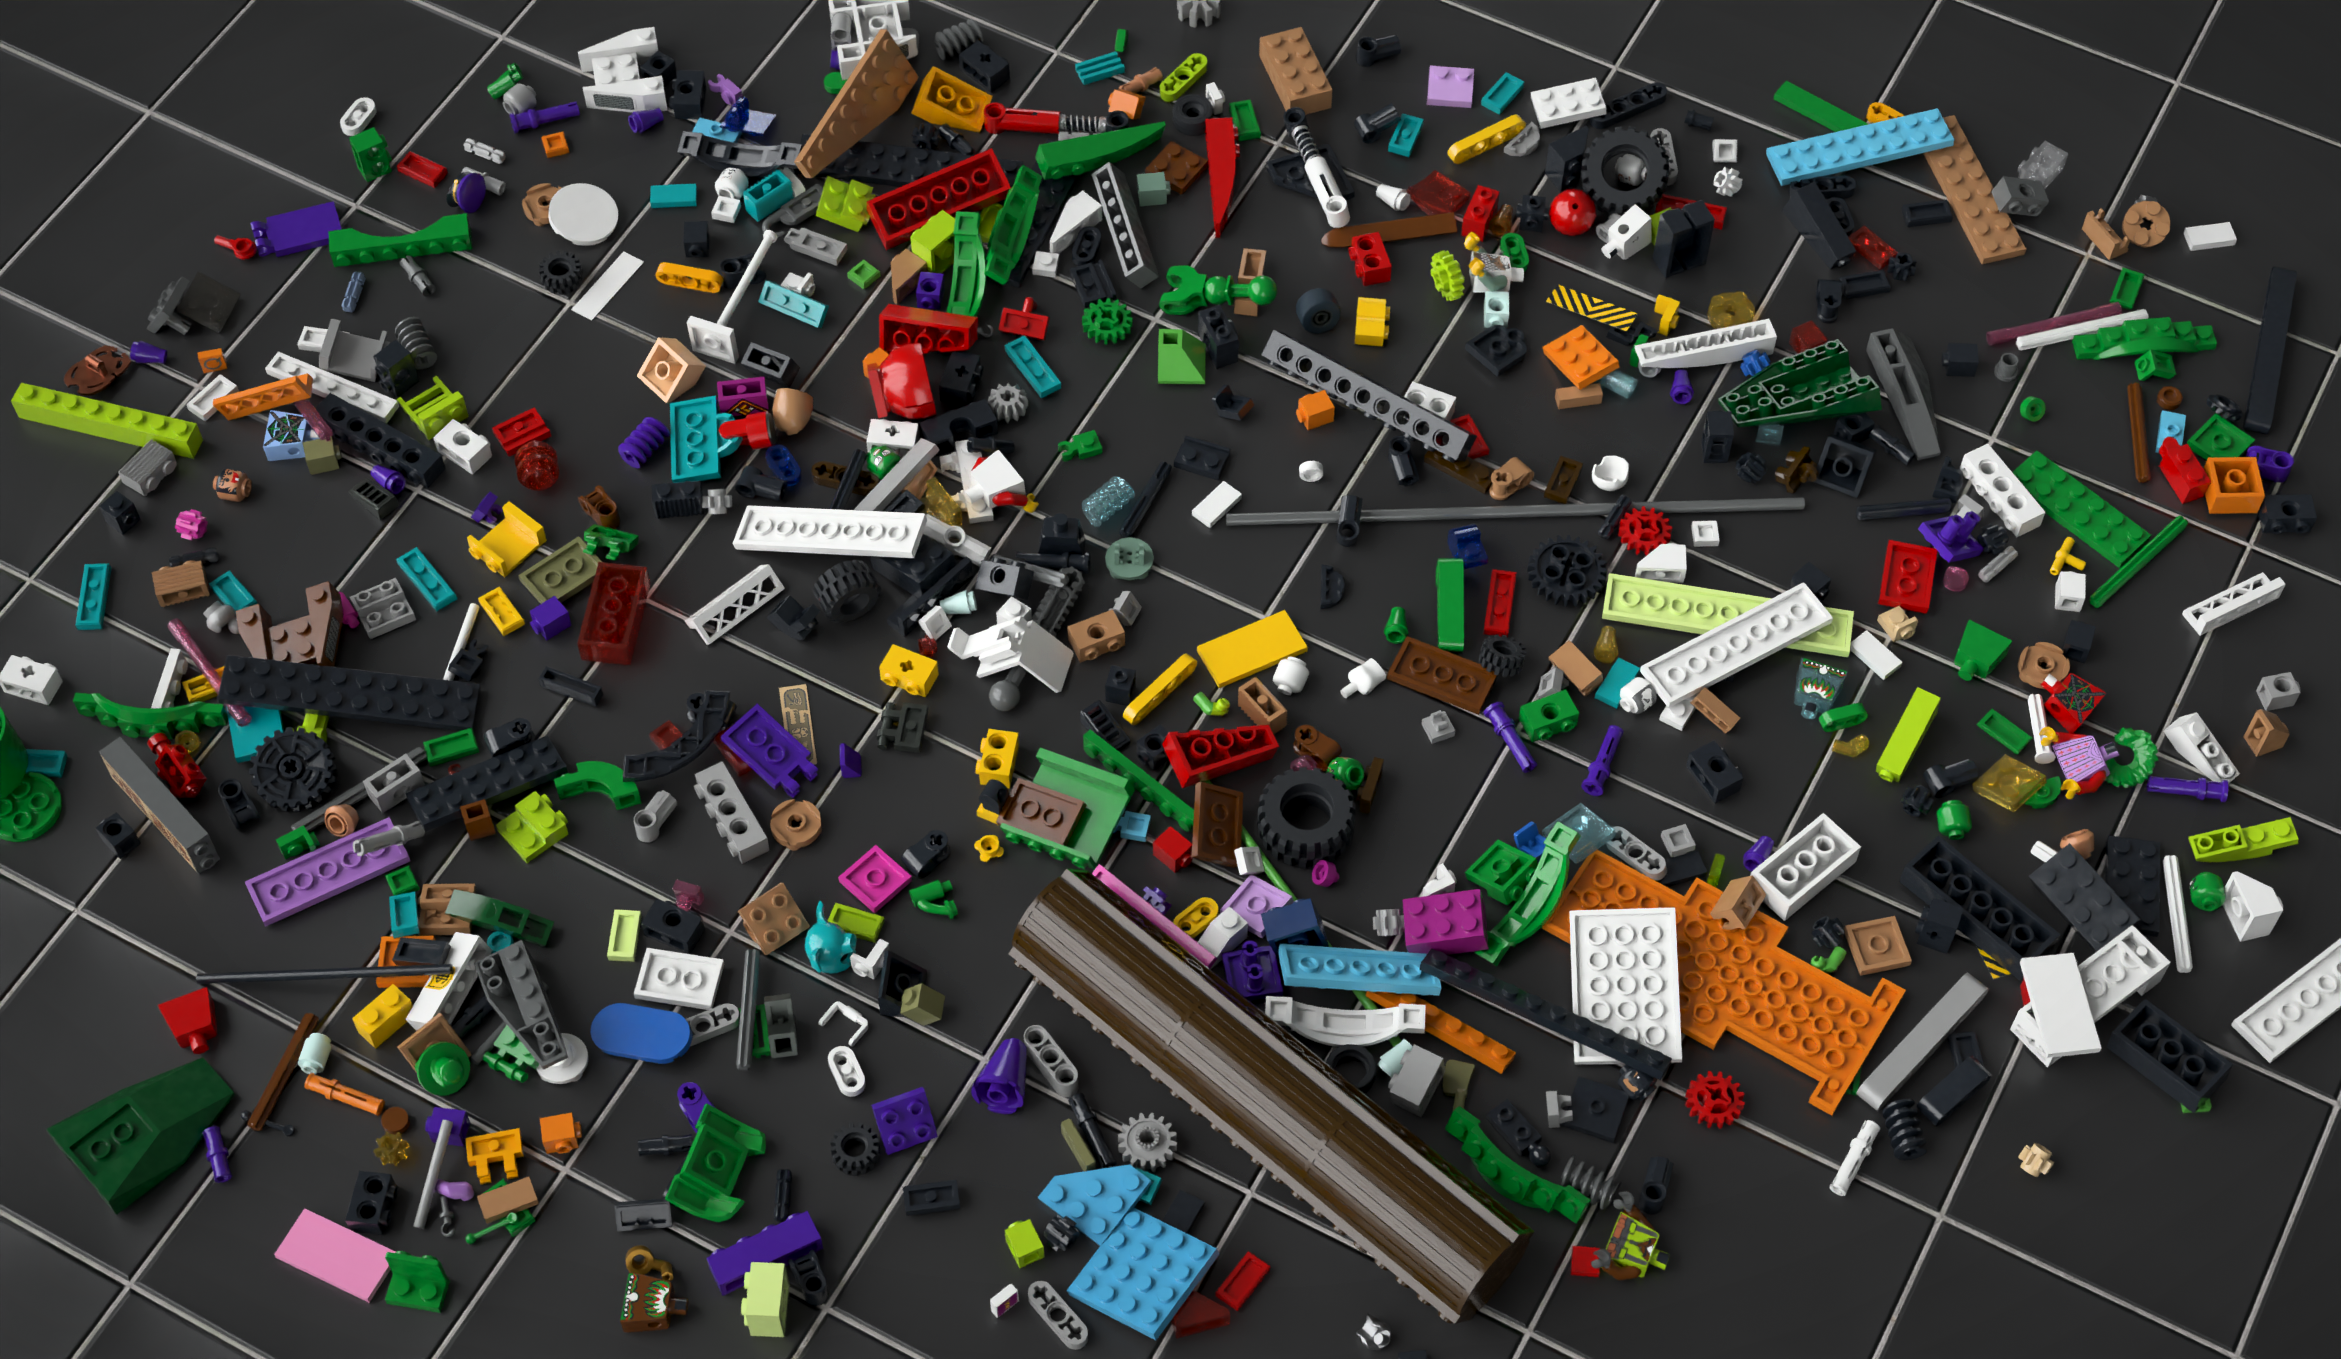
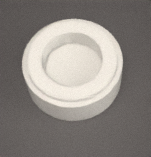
M1317 461L1302 463L1299 466L1300 478L1307 482L1318 481L1323 477V465Z

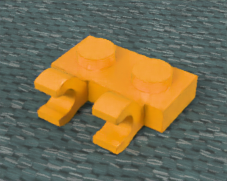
M520 1128L465 1138L468 1164L470 1167L477 1166V1176L480 1178V1184L491 1183L489 1163L503 1160L507 1179L518 1178L516 1158L524 1157Z

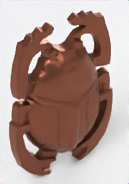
M104 345L88 354L80 362L74 364L65 374L64 382L68 388L71 385H77L79 387L77 392L80 395H94L110 386V383L115 380L113 374L117 377L121 376L132 362L126 353H122L121 356L123 358L112 357V352H117V348ZM119 362H123L122 366L117 369Z

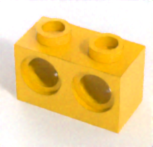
M988 729L987 738H982L980 752L983 753L982 759H978L976 763V774H979L981 785H986L990 779H995L1010 789L1019 750L1018 733ZM1002 746L1003 748L996 749L995 747Z

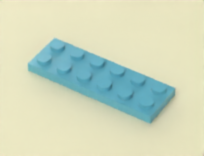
M1293 944L1279 945L1278 954L1284 985L1420 994L1424 996L1440 995L1442 988L1440 979L1419 970L1421 961L1427 954Z

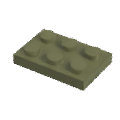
M578 536L518 576L522 584L540 604L553 596L562 603L607 574L608 569L595 554L583 553L587 545Z

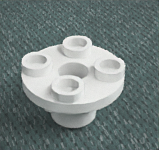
M561 1033L568 1058L544 1070L539 1065L536 1070L542 1080L554 1084H565L571 1081H578L582 1077L588 1064V1052L582 1040L574 1035Z

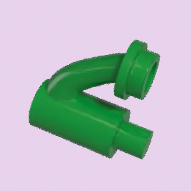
M515 62L508 64V70L495 82L487 86L488 92L495 100L503 96L509 89L518 84V81L523 79L522 71Z
M936 880L909 890L914 907H918L927 913L948 915L950 919L958 915L953 900H945L944 905L930 903L944 897L945 892L953 890L950 880L942 883Z

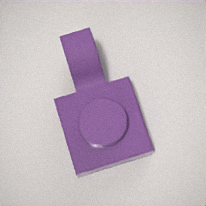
M718 74L717 79L719 83H713L711 80L708 81L709 89L712 92H721L725 103L731 104L736 110L744 106L742 90L728 78L725 79L723 75Z

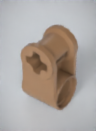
M1517 457L1511 458L1506 464L1492 473L1491 481L1493 484L1489 489L1491 497L1495 500L1507 499L1519 489L1526 487L1532 481L1534 472Z

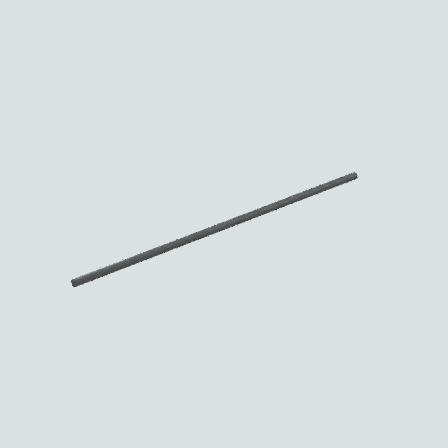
M1804 498L1632 502L1629 508L1625 510V513L1632 514L1633 508H1636L1639 512L1642 506H1645L1646 511H1650L1652 507L1655 508V514L1660 512L1664 514L1804 510L1805 501ZM1616 503L1361 510L1360 522L1609 515ZM1340 511L1226 514V525L1338 523Z

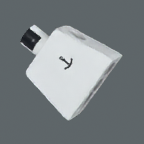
M1635 204L1609 228V242L1601 248L1603 254L1609 259L1615 254H1618L1622 259H1628L1652 242L1651 217Z

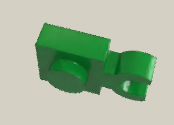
M1095 430L1072 436L1071 443L1068 441L1058 443L1059 452L1063 450L1068 451L1062 453V461H1069L1075 455H1078L1079 459L1082 460L1103 454L1102 446Z

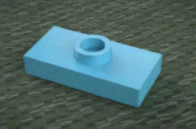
M699 118L692 131L734 143L738 142L742 134V130L739 127L704 118Z
M2162 410L2156 453H2159V449L2166 437L2175 438L2179 445L2182 446L2186 415Z

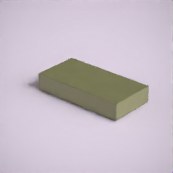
M1070 1118L1062 1121V1135L1082 1170H1096L1095 1159Z

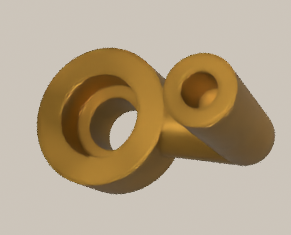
M638 1245L632 1247L627 1252L625 1260L629 1272L644 1275L651 1269L661 1271L663 1280L672 1281L671 1263L653 1258V1254L648 1247ZM637 1255L644 1256L642 1261H636L634 1258Z

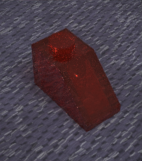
M1192 1291L1171 1319L1176 1339L1230 1325L1229 1309L1196 1291Z

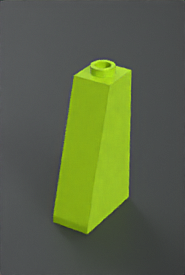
M1917 687L1877 763L1876 772L1879 773L1882 779L1889 782L1894 780L1899 783L1938 713L1940 697Z

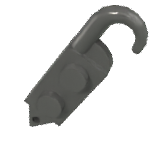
M817 183L781 206L780 210L764 220L762 224L763 232L770 230V227L778 221L787 225H798L815 214L824 185L820 186ZM784 231L775 232L777 238L785 234Z

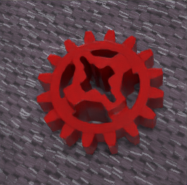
M1642 506L1639 512L1636 508H1633L1632 514L1626 512L1624 519L1620 521L1618 536L1622 537L1621 543H1628V551L1634 548L1637 555L1644 551V554L1647 556L1649 551H1653L1660 544L1670 543L1672 526H1668L1669 518L1662 519L1663 512L1655 514V508L1653 507L1650 511H1646L1645 506Z
M1708 1071L1706 1078L1698 1074L1697 1080L1690 1082V1089H1687L1685 1095L1688 1098L1685 1106L1692 1108L1689 1115L1691 1117L1697 1115L1699 1117L1698 1124L1707 1121L1708 1128H1711L1713 1123H1716L1719 1129H1722L1723 1122H1726L1729 1126L1732 1125L1733 1118L1739 1119L1740 1110H1743L1745 1103L1742 1101L1744 1092H1737L1740 1084H1732L1731 1075L1726 1079L1722 1078L1721 1071H1719L1717 1076H1713L1712 1072Z

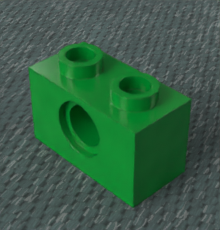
M1565 689L1522 705L1520 707L1519 721L1533 743L1538 740H1547L1552 735L1562 731H1571L1577 726L1579 712Z

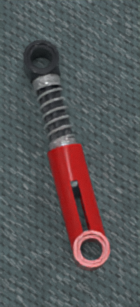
M997 102L987 104L984 108L985 129L991 134H1000L1005 130L1059 134L1060 131L1064 130L1067 132L1069 130L1081 132L1082 130L1085 133L1090 131L1092 134L1093 131L1104 133L1129 128L1128 116L1122 111H1113L1107 117L1096 119L1095 116L1094 119H1090V116L1088 118H1084V116L1078 118V115L1076 117H1072V115L1066 117L1065 114L1061 115L1060 111L1005 108L1004 105Z

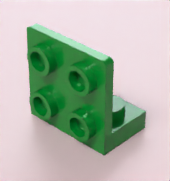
M405 1251L387 1252L385 1259L393 1275L386 1294V1303L440 1313L450 1283L441 1262L436 1257L424 1255L421 1258L412 1256Z

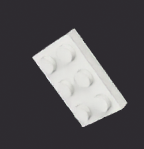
M1596 78L1530 92L1541 129L1607 114Z
M647 948L634 991L635 999L710 1010L714 1005L724 968L723 959Z

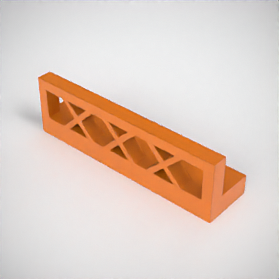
M308 373L213 399V406L228 420L240 418L311 398L313 378Z

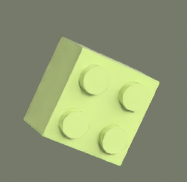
M751 1262L750 1272L745 1273L744 1288L747 1289V1298L742 1299L741 1314L744 1315V1325L749 1327L751 1336L784 1337L790 1287L785 1263Z

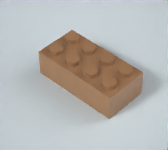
M1302 27L1260 37L1259 56L1285 110L1299 107L1304 110L1306 115L1331 108L1332 88Z

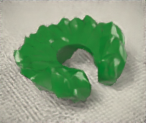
M2123 727L2119 734L2114 735V741L2118 745L2129 747L2134 751V760L2125 766L2116 763L2114 758L2105 761L2110 771L2109 776L2105 780L2107 783H2112L2116 787L2122 785L2125 788H2129V786L2134 787L2137 783L2142 784L2144 780L2148 779L2149 775L2153 774L2155 761H2158V749L2151 740L2152 735L2150 733Z

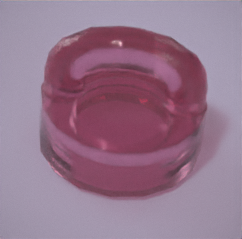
M1949 566L1943 577L1945 587L1952 591H1962L1966 588L1969 581L1968 573L1963 568Z
M1309 755L1298 757L1290 765V769H1293V771H1299V767H1307V770L1317 768L1314 759Z

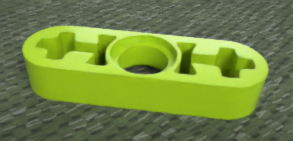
M1200 53L1190 55L1160 84L1161 99L1167 102L1177 100L1207 71L1206 56ZM1180 75H1187L1189 79L1180 80L1178 77Z

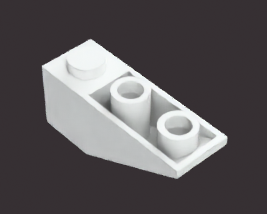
M2197 712L2179 717L2163 731L2177 752L2210 780L2216 782L2228 780L2229 784L2240 774Z

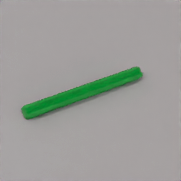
M2177 516L2090 596L2089 603L2095 608L2103 605L2187 527V519H2184L2183 516Z

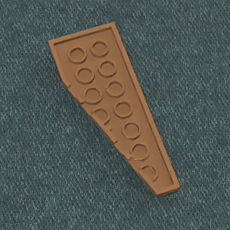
M880 29L795 159L794 163L805 178L814 177L896 112L919 78L888 30Z

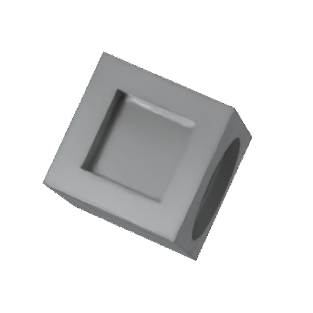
M2291 672L2263 677L2256 690L2265 711L2294 706L2301 693L2300 685L2294 680Z

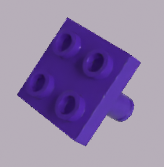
M1967 512L1964 518L1959 515H1952L1925 521L1918 528L1926 541L1931 543L1938 550L1940 556L1949 563L1979 556L1984 550L1970 534L1980 521L1979 515L1975 512Z
M1247 941L1243 944V950L1222 953L1226 982L1246 999L1253 1001L1266 999V996H1283L1276 956L1271 946L1258 947L1256 942Z
M923 1087L872 1104L887 1155L938 1137Z

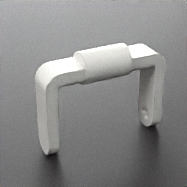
M835 1002L819 1020V1024L824 1026L837 1010L843 1012V1015L862 1025L849 1040L848 1044L853 1047L868 1030V1022L862 1017L861 1013L852 1007L846 1006L841 1002Z

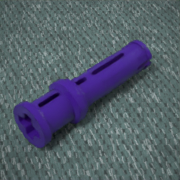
M574 101L535 111L531 108L528 109V112L514 115V113H510V120L514 133H518V130L530 127L536 129L539 127V124L579 116L580 113L577 102Z
M1503 702L1491 704L1483 713L1495 727V734L1502 736L1524 773H1527L1529 770L1532 771L1537 767V762L1533 759L1516 732L1515 721L1509 718L1505 712Z
M1616 725L1609 726L1596 760L1588 767V777L1582 782V789L1590 795H1602L1605 779L1609 778L1611 774L1609 766L1624 733Z
M2150 775L2147 780V792L2196 796L2199 800L2210 798L2220 799V802H2226L2228 797V780H2222V782L2206 781V778L2184 780Z

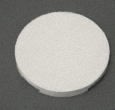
M577 183L565 186L556 192L549 205L548 217L550 225L557 235L560 234L572 241L573 244L589 246L605 241L614 231L618 221V209L613 198L603 189L591 184Z

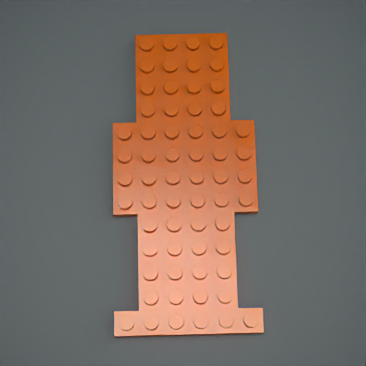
M1593 847L1563 892L1559 904L1547 922L1542 926V929L1571 944L1569 912L1571 910L1675 908L1681 1032L1714 1050L1726 1030L1818 1080L1819 1083L1808 1103L1833 1115L1906 990L1882 977L1873 994L1869 997L1779 948L1778 946L1788 930V926L1757 910L1746 929H1723L1724 923L1729 921L1726 918L1713 919L1710 915L1723 891L1696 877L1685 896Z

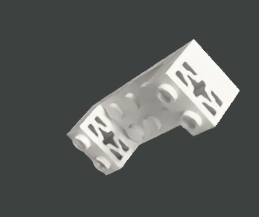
M2133 925L2078 965L2094 1023L2136 991L2141 996L2161 981L2170 964V961ZM2029 1002L2018 1011L2010 1030L2048 1068L2061 1057H2046L2032 1004Z

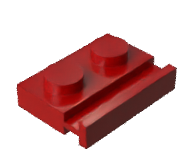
M535 407L492 427L493 434L509 457L551 437L549 428L546 427L545 422Z

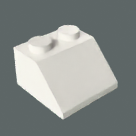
M2238 871L2232 873L2225 886L2226 900L2223 907L2240 942L2269 935L2283 912L2281 899L2276 896L2272 887Z

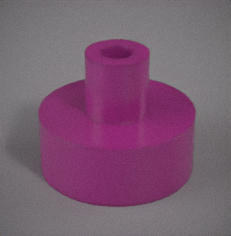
M1320 860L1316 863L1312 872L1314 884L1329 887L1333 882L1338 881L1339 873L1336 872L1334 863L1326 860Z

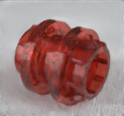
M531 441L522 445L515 454L518 481L528 489L542 491L551 487L557 481L560 473L555 449L541 441Z

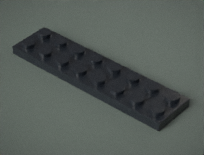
M1048 139L1046 143L1056 142V141H1055V140H1052V139ZM1036 161L1031 170L1042 176ZM1072 174L1059 179L1051 178L1046 180L1042 176L1039 185L1040 192L1023 252L1015 268L1011 270L1009 279L1005 284L1020 288L1034 262L1036 251H1040L1080 175Z

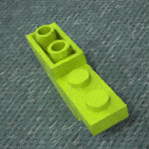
M2291 817L2242 829L2240 825L2190 836L2188 840L2196 861L2228 862L2272 855V850L2298 844L2299 838Z

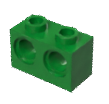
M373 127L349 137L357 167L366 182L392 172L389 164L392 162V158L388 150L385 149V147H388V144L383 134L379 135Z

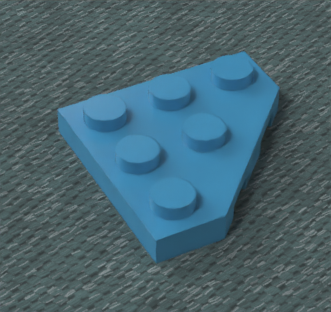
M1131 1165L1116 1166L1054 1176L1038 1199L1062 1218L1068 1216L1077 1223L1075 1227L1101 1246L1122 1222L1126 1214L1134 1208L1153 1182Z

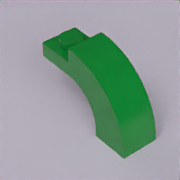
M600 761L576 763L578 772L567 773L554 779L560 800L586 792H600L613 800L617 810L641 804L635 782H623V770L610 763Z

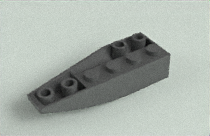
M1893 328L1871 333L1866 352L1912 450L1916 453L1917 460L1939 456L1941 451L1928 373L1911 338Z
M520 940L474 962L488 1002L543 1070L567 1059V1051L554 1011L534 959L524 942Z

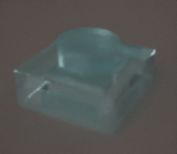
M1777 424L1759 426L1756 442L1779 446L1784 426Z

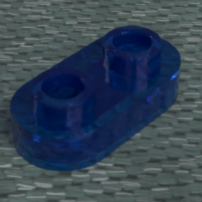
M783 445L769 447L765 454L766 462L776 478L787 481V486H794L799 483L802 477L801 469L790 451Z

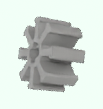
M1177 0L1179 19L1184 21V19L1190 17L1191 27H1197L1198 18H1202L1207 27L1212 25V16L1220 17L1221 0Z

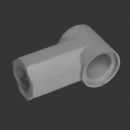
M663 790L661 792L658 791L646 808L635 814L634 825L636 835L640 841L652 842L658 838L659 828L677 806L676 799L670 793Z

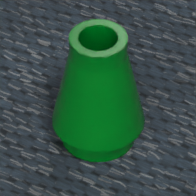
M1402 607L1392 608L1384 629L1386 639L1395 644L1402 643L1408 636L1406 611Z

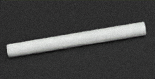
M471 603L449 664L460 649H465L480 608L477 604ZM447 667L443 680L453 681L455 674L448 671Z

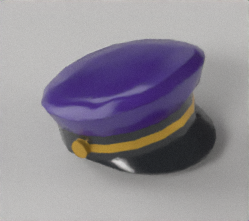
M475 172L461 173L447 192V204L451 207L460 206L468 214L474 213L478 210L485 197L486 185L484 178L481 174Z

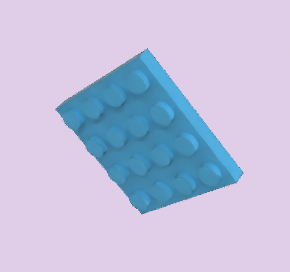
M1133 1208L1098 1248L1067 1291L1071 1297L1157 1340L1219 1256L1217 1248Z

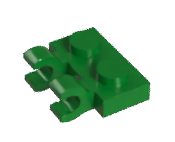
M593 524L584 531L583 541L588 543L583 553L594 555L598 547L607 546L610 547V552L606 555V559L616 561L620 553L629 552L638 545L639 535Z

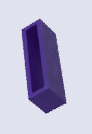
M808 1211L792 1214L786 1221L778 1225H769L752 1237H743L733 1246L715 1250L711 1256L707 1257V1262L722 1296L744 1286L745 1273L750 1272L751 1262L785 1263V1266H788V1259H798L809 1254V1250L812 1249L817 1252L823 1249V1245Z

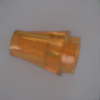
M1502 205L1490 220L1489 227L1493 235L1502 237L1511 231L1513 213L1511 206Z

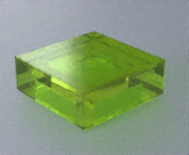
M1718 853L1715 854L1707 883L1715 888L1717 887L1725 861L1724 855Z

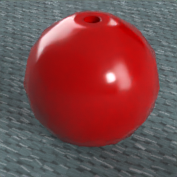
M1565 190L1557 195L1550 204V220L1554 228L1563 235H1581L1588 231L1595 222L1596 208L1594 201L1582 190Z

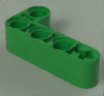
M1438 558L1436 564L1438 648L1447 652H1463V558Z

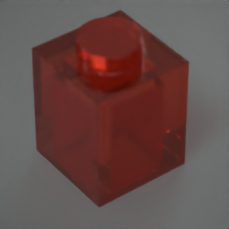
M1811 320L1792 329L1789 344L1798 354L1807 349L1826 344L1828 339Z

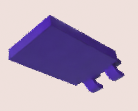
M334 201L267 217V223L261 221L250 223L256 239L255 242L259 256H266L275 252L276 256L279 257L329 245L328 231L342 230Z
M758 704L721 736V741L774 790L781 785L791 798H794L800 792V785L793 779L800 771L810 782L818 776L816 773L818 768L808 760L811 757V752Z

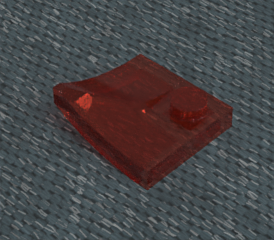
M1436 170L1417 184L1407 188V193L1410 194L1411 199L1429 216L1455 213L1470 199L1469 191Z

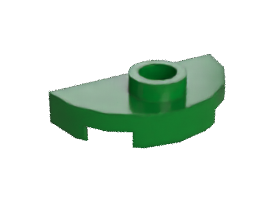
M2059 776L2013 789L2011 794L2019 803L2023 802L2034 809L2046 808L2052 805L2059 796L2061 781Z

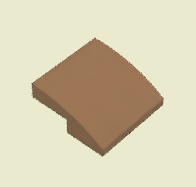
M475 883L423 884L420 898V933L418 935H454L455 932L471 934L473 924L446 915L445 912L454 889L476 894Z

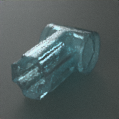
M1616 369L1591 384L1600 383L1601 389L1606 387L1625 398H1630L1637 386L1638 380Z

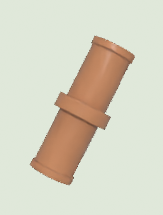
M1154 67L1144 74L1136 75L1133 80L1121 85L1119 89L1135 94L1139 91L1144 92L1148 89V86L1161 81L1163 75L1159 68Z

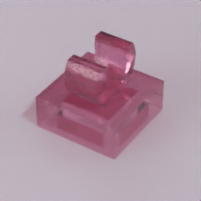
M676 880L672 888L677 898L676 905L685 911L690 910L692 903L701 906L704 899L701 887Z

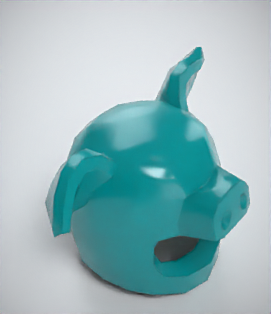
M819 901L816 909L817 923L807 933L805 951L812 968L818 973H839L851 966L850 957L853 953L856 954L857 937L855 934L846 933L838 924L828 922L824 916V904L822 901ZM848 953L847 958L844 961H840L842 956Z

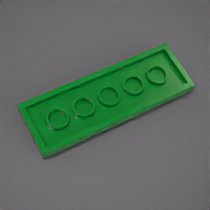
M2035 451L2012 472L2047 515L2118 568L2123 566L2152 536L2039 451Z

